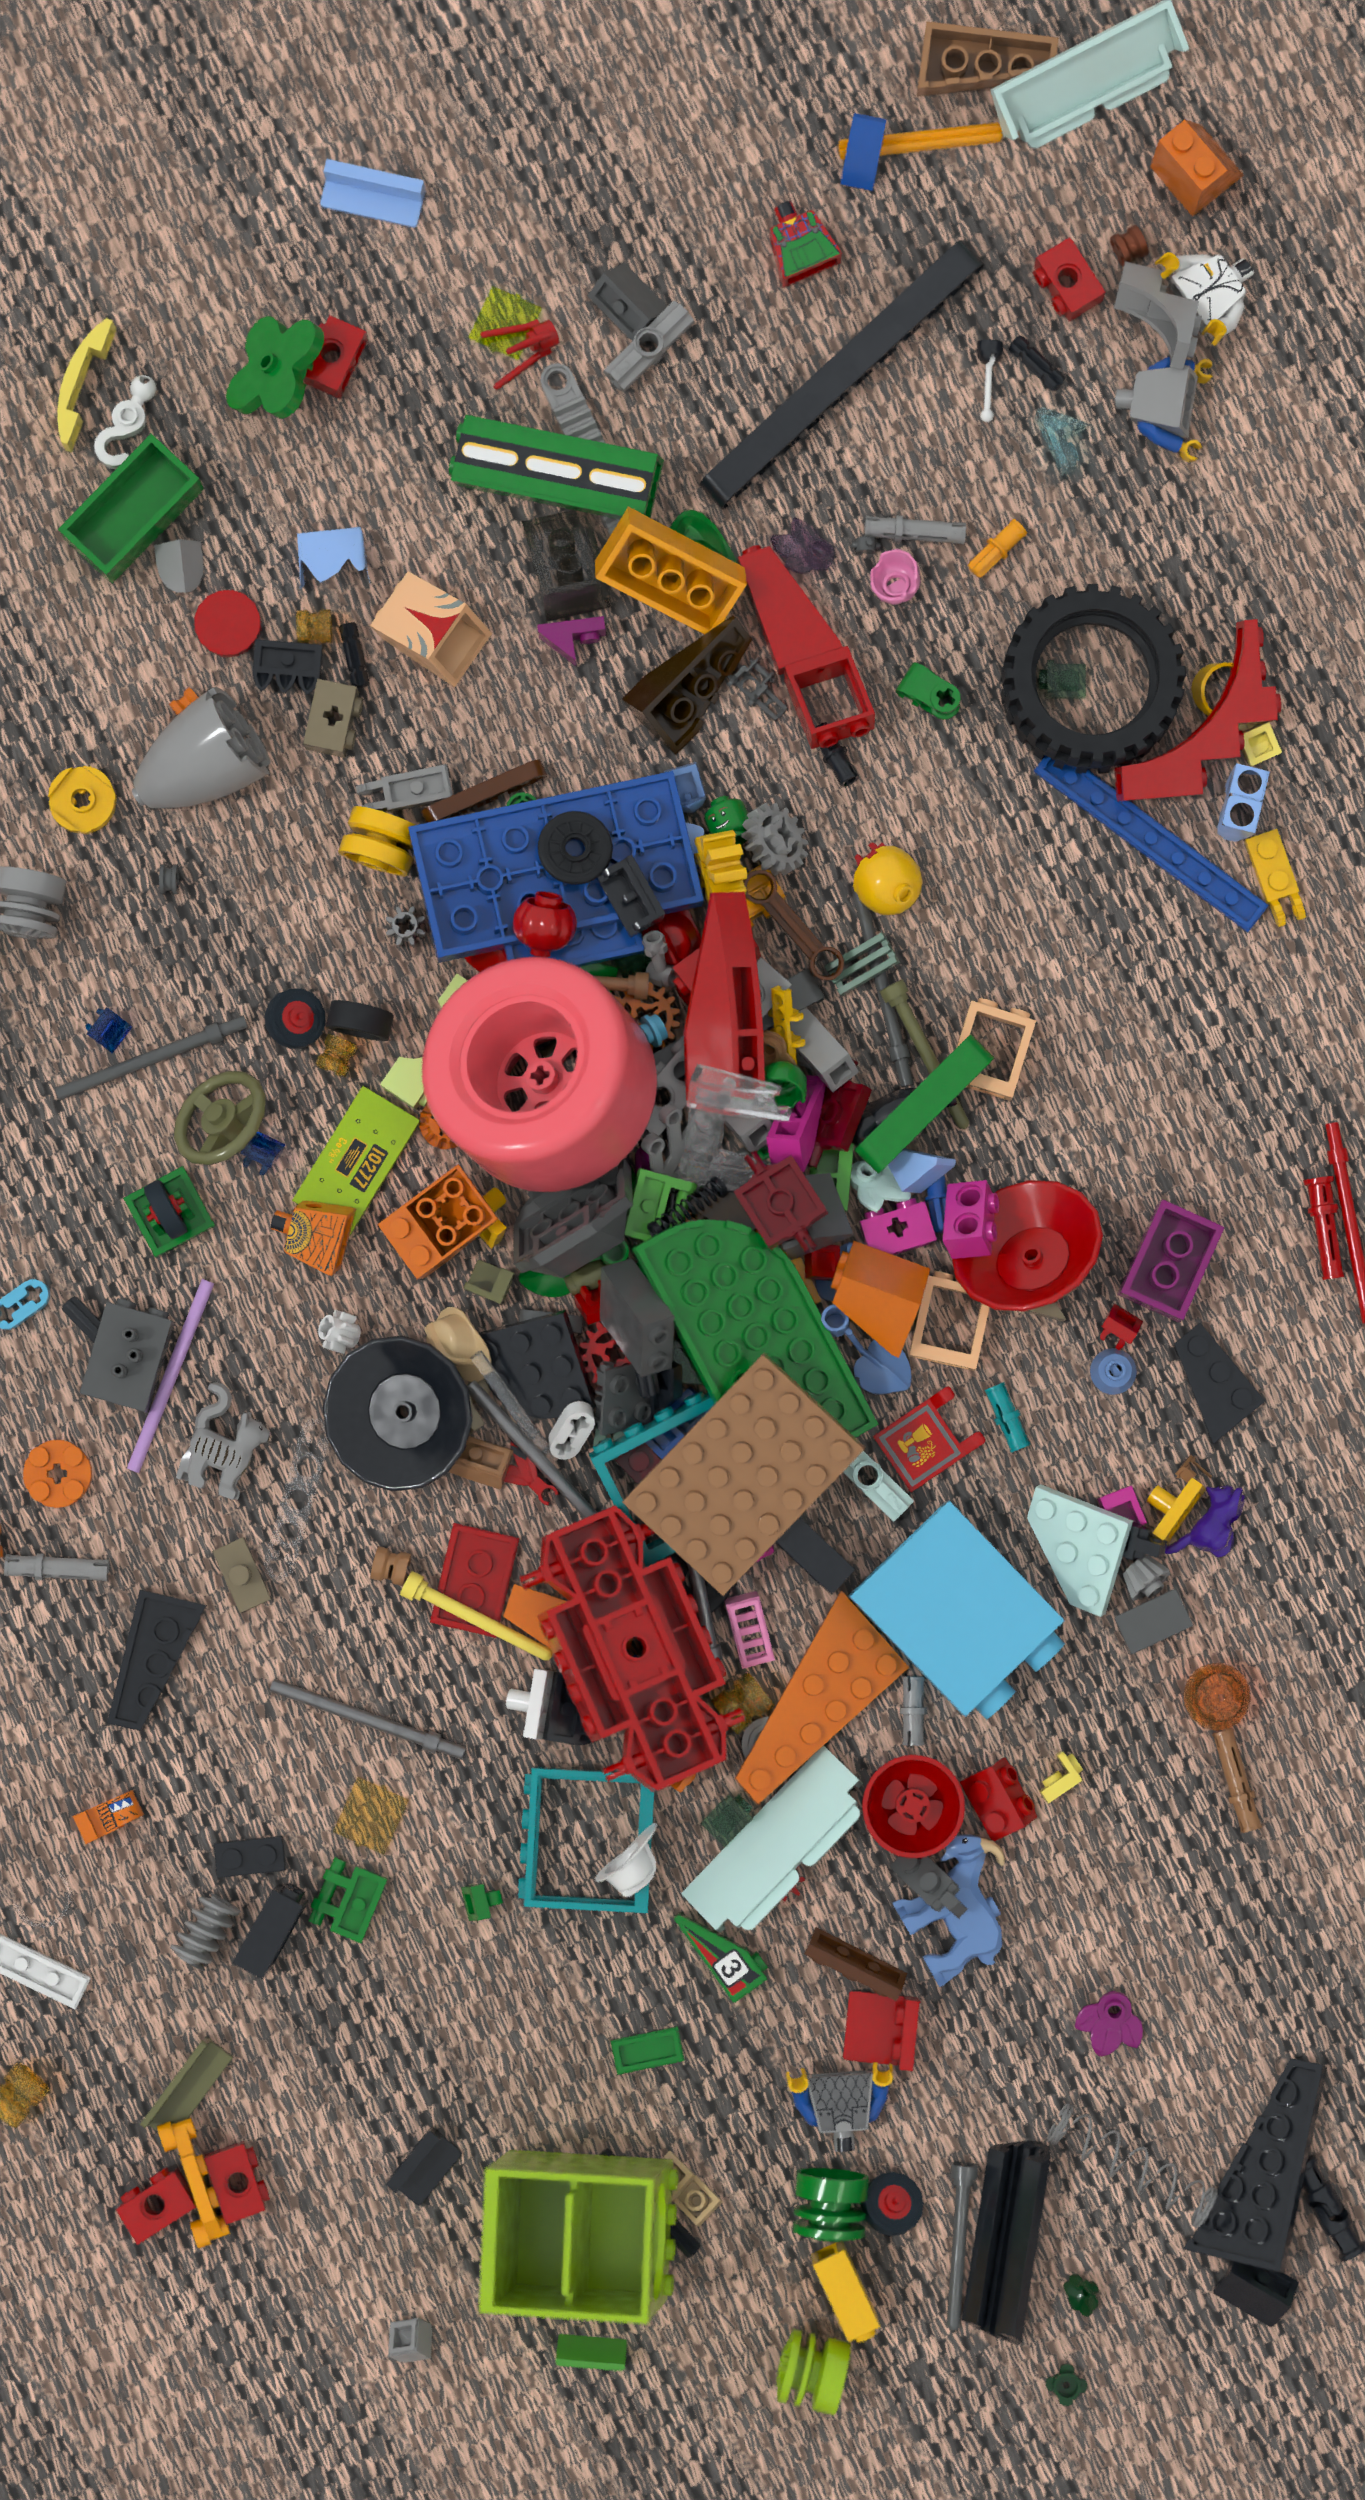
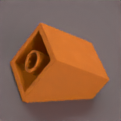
M1183 120L1158 141L1150 166L1192 217L1244 176L1201 124L1188 120Z
M853 1241L849 1253L842 1251L830 1286V1288L836 1290L832 1303L892 1356L899 1358L921 1305L930 1268Z

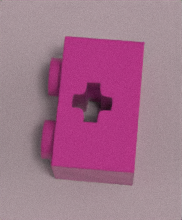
M916 1198L897 1203V1210L885 1213L883 1208L877 1213L874 1211L864 1213L865 1220L859 1222L865 1245L892 1255L937 1241L925 1201L917 1203ZM892 1220H897L898 1224H905L906 1228L901 1232V1237H897L895 1232L888 1233V1228L892 1226Z

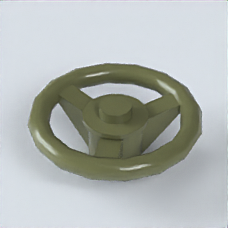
M226 1071L211 1076L197 1086L183 1102L175 1120L174 1140L180 1155L194 1164L213 1165L229 1160L243 1150L258 1132L265 1116L266 1096L260 1081L247 1072ZM229 1084H242L251 1092L249 1096L236 1105L229 1099L223 1098L212 1102L206 1097L217 1088ZM197 1107L203 1112L201 1127L209 1134L200 1151L190 1146L187 1139L188 1124Z

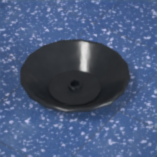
M402 1335L372 1339L349 1352L329 1379L322 1407L326 1437L340 1463L364 1483L392 1492L421 1489L446 1475L465 1451L473 1422L469 1389L455 1364L431 1344ZM402 1405L406 1406L409 1410L407 1417H403L400 1413Z

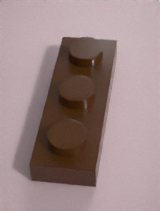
M815 1927L804 1953L815 1963L828 1966L842 1973L848 1980L857 1981L873 1989L878 1995L889 1997L897 2001L903 1990L908 1974Z

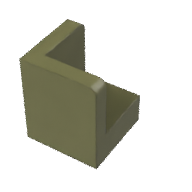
M478 1260L468 1283H465L463 1289L502 1306L515 1274L504 1268L500 1269L482 1260Z

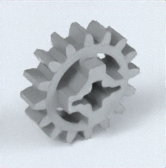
M764 803L747 814L748 819L742 824L747 831L742 833L741 837L749 842L744 848L746 851L754 853L752 857L753 862L758 860L762 862L761 870L766 871L771 868L772 875L776 876L782 873L785 876L803 865L802 859L808 856V853L803 849V847L808 845V841L801 837L805 829L796 826L798 818H790L788 816V808L779 811L777 803L771 806Z

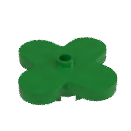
M272 316L259 319L251 327L246 338L245 348L249 362L231 379L226 392L227 404L237 412L245 415L254 412L261 405H263V408L268 413L279 419L292 415L298 409L304 397L307 385L303 383V380L306 376L307 368L312 371L313 361L317 358L323 347V330L306 319L296 322L288 330L283 323Z

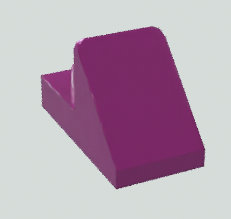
M604 616L537 625L539 639L574 666H576L573 640H580L581 644H593L599 642L600 637L606 636Z

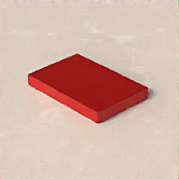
M453 1523L437 1591L500 1623L520 1538ZM434 1605L430 1623L497 1638V1636Z

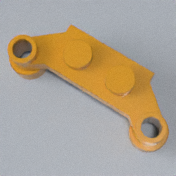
M188 2118L171 2124V2121L158 2125L157 2130L164 2151L168 2152L178 2148L180 2159L200 2215V2219L190 2222L198 2249L211 2245L212 2240L230 2234L228 2224H225L223 2215L217 2216L215 2208L220 2205L214 2187L207 2188L204 2175L209 2174L203 2154L196 2156L191 2140L197 2138L193 2120Z

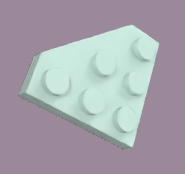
M1042 1484L1036 1486L1027 1519L1069 1604L1102 1617L1107 1611L1133 1520Z

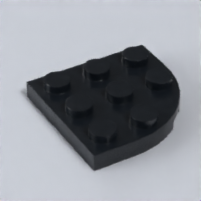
M566 1310L479 1332V1335L489 1349L491 1357L490 1371L484 1380L497 1399L512 1410L534 1418L550 1419L560 1417L565 1407L572 1402L582 1401L590 1404L593 1409L596 1407L595 1397Z

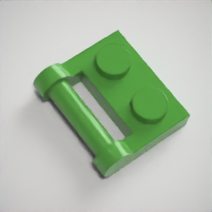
M638 1169L632 1191L633 1206L627 1211L625 1236L641 1241L651 1238L652 1236L648 1231L647 1224L654 1221L655 1218H661V1214L665 1212L670 1189L678 1191L675 1204H680L681 1199L687 1200V1195L693 1194L697 1184L649 1170ZM683 1201V1207L688 1210V1204ZM676 1206V1211L685 1220L686 1217L683 1214L681 1207ZM673 1212L672 1218L678 1225L681 1224ZM657 1220L656 1222L661 1226L662 1222Z

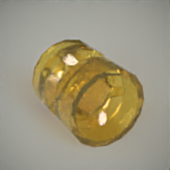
M749 1671L733 1682L734 1689H724L710 1700L722 1715L737 1708L742 1710L743 1713L731 1718L732 1720L742 1715L745 1716L744 1722L731 1726L737 1735L752 1724V1717L754 1715L761 1717L775 1706Z
M19 2061L4 2076L5 2084H0V2119L13 2128H18L28 2117L30 2106H37L50 2092L48 2085L27 2065Z

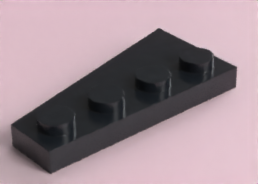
M139 1590L107 1721L108 1724L137 1731L143 1730L207 1605Z

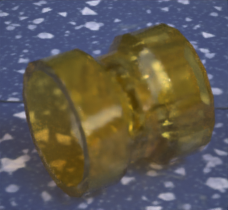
M320 609L317 613H310L308 610L296 611L298 643H309L311 640H319L321 643H332L331 609Z
M327 1034L324 1041L325 1050L322 1054L318 1055L315 1065L326 1071L329 1069L336 1072L335 1075L346 1078L349 1071L348 1062L350 1058L356 1055L359 1047L343 1038ZM328 1054H331V1055H334V1056H336V1057H338V1058H341V1059H343V1061L340 1060V1059H337V1058H335V1057H333V1056H330V1055H328Z

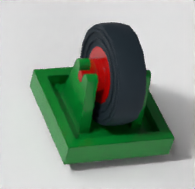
M184 1166L123 1198L155 1258L166 1254L216 1226Z

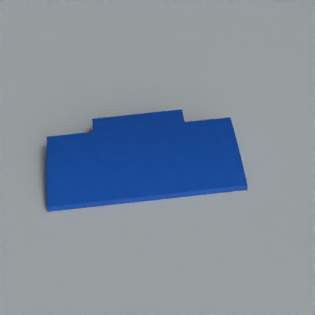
M674 772L655 774L409 826L410 840L438 963L501 949L505 950L507 961L523 957H537L530 954L531 948L521 943L515 936L513 917L519 905L527 898L535 897V893L539 891L553 892L561 895L562 901L572 907L577 919L576 932L572 940L564 948L552 951L550 957L547 958L562 960L581 967L644 953L641 933L631 938L629 937L597 878L585 884H566L553 878L543 867L538 855L539 836L544 826L552 818L564 812H585L593 815L605 825L611 836L613 846L612 857L608 867L633 855L665 914L701 907L704 898ZM572 839L565 845L567 853L571 856H580L585 851L584 844L578 839Z

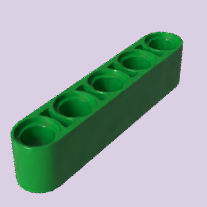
M970 1034L855 1151L879 1174L991 1063L994 1057Z

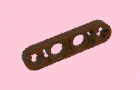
M540 759L527 762L424 808L421 814L425 823L461 816L468 813L466 809L475 805L479 808L497 800L498 795L505 792L511 794L547 777L546 770Z

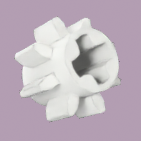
M334 1310L333 1316L326 1315L321 1320L318 1328L319 1337L325 1340L322 1347L345 1354L346 1348L351 1349L355 1347L361 1335L359 1325L354 1324L357 1317L338 1310Z

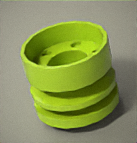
M793 2328L790 2338L783 2347L776 2375L777 2402L785 2404L790 2389H795L794 2406H800L807 2392L812 2394V2411L835 2416L846 2379L851 2342L828 2337L822 2352L816 2351L815 2333L810 2332L804 2348L800 2347L802 2330Z

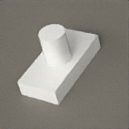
M534 1669L531 1692L510 1689L507 1694V1709L527 1712L523 1737L543 1739L554 1671Z

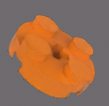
M50 1440L35 1447L29 1453L23 1469L24 1484L30 1496L41 1504L53 1508L68 1507L81 1499L89 1489L92 1482L91 1462L83 1450L72 1442ZM58 1463L62 1470H67V1477H62L61 1483L54 1484V1478L49 1477L48 1473L54 1470L55 1464Z

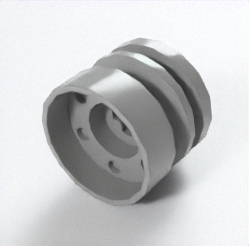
M0 866V895L6 896V901H0V913L3 914L0 915V931L7 935L24 939L57 938L58 929L44 922L60 921V915L46 909L47 905L63 903L67 881L58 876L40 871Z

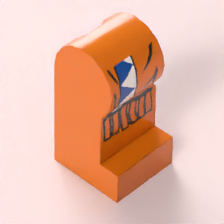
M133 1790L74 1815L73 1819L85 1844H88L125 1826L124 1824L143 1816L144 1813Z

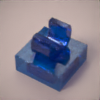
M107 1007L105 1010L97 1009L96 1013L99 1015V1018L93 1026L89 1023L85 1025L88 1030L87 1035L113 1054L132 1026Z
M258 1131L247 1146L241 1150L240 1154L246 1156L243 1160V1166L248 1168L253 1160L259 1162L262 1165L259 1174L263 1176L280 1158L286 1144Z

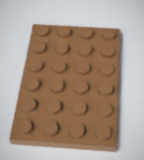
M763 1353L625 1497L623 1503L724 1596L865 1450V1446L771 1358Z

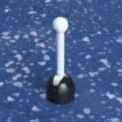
M985 339L977 341L976 352L980 362L986 365L984 410L981 412L980 417L982 421L990 422L994 417L991 411L992 366L997 364L1002 358L1003 341Z

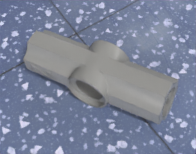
M673 301L652 323L637 332L634 340L603 370L604 374L618 390L624 393L648 368L662 359L663 354L694 324V319L680 303ZM646 341H653L658 347L653 352H645L640 346Z

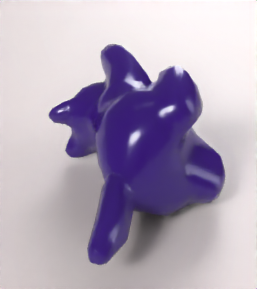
M1230 1485L1217 1486L1215 1488L1207 1486L1206 1491L1210 1496L1211 1507L1197 1521L1189 1533L1166 1547L1165 1554L1178 1553L1188 1545H1193L1199 1550L1210 1552L1215 1557H1223L1231 1552L1235 1539L1231 1524L1242 1513L1246 1498L1242 1494L1243 1489L1237 1487L1234 1490Z

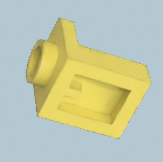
M1063 1751L1056 1754L1067 1771L1065 1774L1061 1775L1058 1770L1042 1781L1045 1787L1039 1790L1047 1803L1052 1802L1083 1781L1079 1776L1083 1769L1072 1753L1068 1756Z

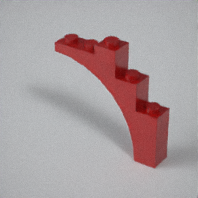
M1258 619L1243 620L1236 623V645L1230 676L1220 699L1205 721L1186 740L1166 753L1142 763L1114 768L1117 802L1203 794V788L1207 786V772L1205 767H1201V761L1241 757L1240 751L1244 750V734L1242 730H1239L1238 724L1278 720L1277 714L1281 713L1282 708L1280 694L1276 693L1275 686L1262 687V681L1266 679V666L1264 661H1260V647L1263 646L1264 635L1262 627H1258Z

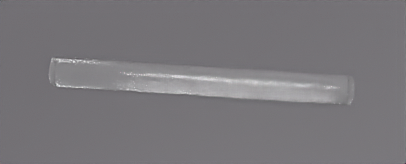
M482 1351L476 1352L470 1358L524 1434L552 1464L555 1463L558 1458L551 1454L550 1446L484 1353Z

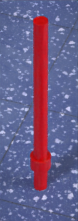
M1339 1122L1325 1124L1330 1151H1327L1329 1165H1333L1361 1319L1362 1324H1364L1365 1260L1346 1162L1349 1161L1347 1148H1343Z

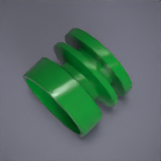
M801 2168L797 2170L795 2194L810 2200V2203L794 2207V2214L802 2219L793 2221V2232L826 2242H842L864 2238L865 2227L855 2222L866 2220V2213L851 2207V2204L867 2201L868 2175L851 2170L830 2168Z

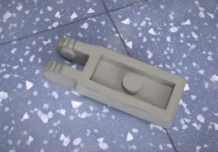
M447 764L381 777V780L356 786L358 795H370L383 790L384 801L366 803L361 806L382 812L386 810L393 812L432 804L453 795Z

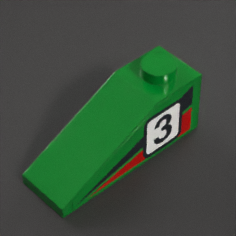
M680 1912L674 1915L673 1919L733 2003L767 1980L764 1971L768 1969V1966L757 1951L751 1955L746 1947Z

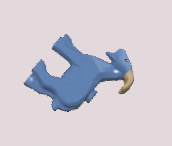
M957 1834L953 1841L945 1847V1853L940 1859L941 1861H947L951 1858L958 1860V1863L947 1875L959 1885L958 1888L960 1890L956 1893L955 1897L968 1908L959 1919L946 1907L940 1912L935 1911L920 1896L911 1900L899 1899L892 1902L910 1935H913L934 1921L943 1919L949 1932L955 1939L954 1944L947 1953L923 1956L939 1987L945 1985L949 1980L961 1973L966 1963L975 1957H978L986 1965H993L995 1963L993 1958L1002 1947V1929L995 1918L1001 1915L992 1897L990 1896L985 1899L978 1887L979 1876L986 1853L991 1852L995 1855L1000 1866L1005 1864V1855L1002 1848L991 1839L971 1834Z

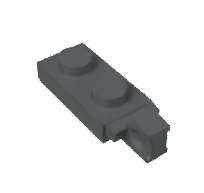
M899 1856L891 1864L890 1868L935 1911L940 1912L946 1907L959 1919L968 1909L955 1897L956 1893L960 1890L958 1888L959 1885L928 1856L922 1858Z

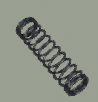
M714 1176L710 1181L706 1182V1186H700L699 1191L694 1190L693 1195H687V1200L681 1199L680 1204L674 1205V1209L669 1208L667 1214L662 1213L661 1218H655L654 1221L648 1223L647 1228L651 1236L653 1237L664 1231L656 1222L657 1220L662 1222L665 1229L670 1228L663 1220V1215L669 1218L672 1226L678 1225L670 1216V1211L675 1213L681 1224L685 1223L683 1217L676 1211V1206L681 1207L685 1217L692 1221L690 1213L682 1205L683 1201L688 1204L692 1213L698 1216V1211L689 1202V1197L694 1198L696 1205L701 1211H705L703 1204L695 1197V1192L700 1193L704 1203L711 1207L710 1200L701 1191L702 1188H705L711 1199L717 1202L718 1199L713 1191L708 1188V1183H710L713 1191L720 1198L726 1196L728 1190L724 1182L719 1177Z

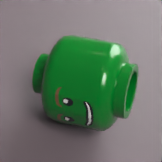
M729 796L716 798L711 802V807L704 816L709 833L714 834L733 830L736 834V844H744L747 840L742 838L741 834L747 830L742 824L748 819V810L744 802L736 798L730 799Z

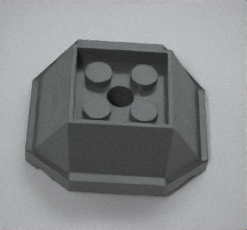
M622 1160L607 1174L574 1189L559 1192L528 1191L527 1195L530 1198L521 1208L513 1226V1264L521 1273L534 1271L564 1278L622 1243L625 1236L627 1210L633 1206L632 1169L625 1160Z

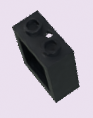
M801 1517L775 1542L830 1595L855 1571Z
M288 1882L284 1886L279 1884L272 1889L232 1963L263 1980L270 1973L309 1900L303 1898L305 1891Z

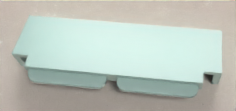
M1163 0L990 89L1003 136L1015 140L1019 138L1017 133L1019 131L1022 141L1027 142L1033 148H1038L1091 121L1095 116L1094 107L1102 104L1106 109H1114L1166 82L1169 78L1168 69L1173 67L1167 53L1173 50L1185 52L1190 49L1172 1Z
M823 1745L681 1894L716 1931L721 1933L725 1929L723 1924L728 1919L737 1928L742 1927L745 1930H753L798 1883L799 1874L795 1869L801 1863L806 1866L815 1865L859 1819L860 1810L856 1806L858 1802L848 1792L854 1786L859 1788L863 1783Z

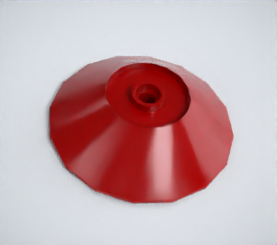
M1028 1180L1007 1186L994 1192L998 1195L999 1212L994 1213L997 1240L992 1242L991 1255L952 1259L955 1279L970 1298L994 1310L1028 1311L1049 1305L1077 1288L1096 1264L1103 1239L1099 1214L1082 1192L1058 1181Z

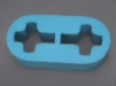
M30 1279L1 1298L0 1308L4 1306L7 1309H11L15 1305H18L20 1308L12 1313L13 1321L11 1323L6 1320L1 1321L0 1328L12 1330L43 1309L50 1300L48 1286L42 1281ZM32 1286L34 1289L42 1288L43 1292L39 1295L41 1299L39 1303L31 1300L23 1305L21 1301L29 1296V1291L27 1290L29 1287Z

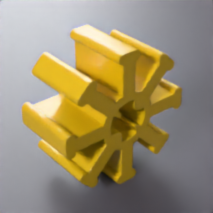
M733 830L695 838L694 842L698 853H694L695 865L701 868L700 886L705 888V898L708 902L710 893L745 892L746 894L747 890L743 879H747V869L740 864L743 850L741 844H736V834Z

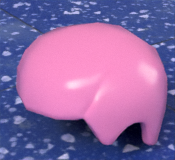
M899 549L885 551L880 554L877 565L870 572L872 591L880 601L892 605L910 600L918 591L921 583L919 566L911 554ZM900 578L899 580L887 586V583L891 579Z

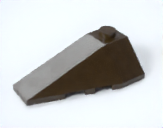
M732 615L646 674L622 700L634 716L674 755H677L702 728L704 721L701 718L711 702L714 704L717 702L721 695L717 693L726 676L733 674L752 638L738 619Z

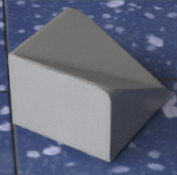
M420 2318L390 2322L388 2357L398 2362L431 2359V2323Z

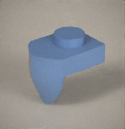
M697 762L664 771V773L674 772L683 812H696L706 800V793Z

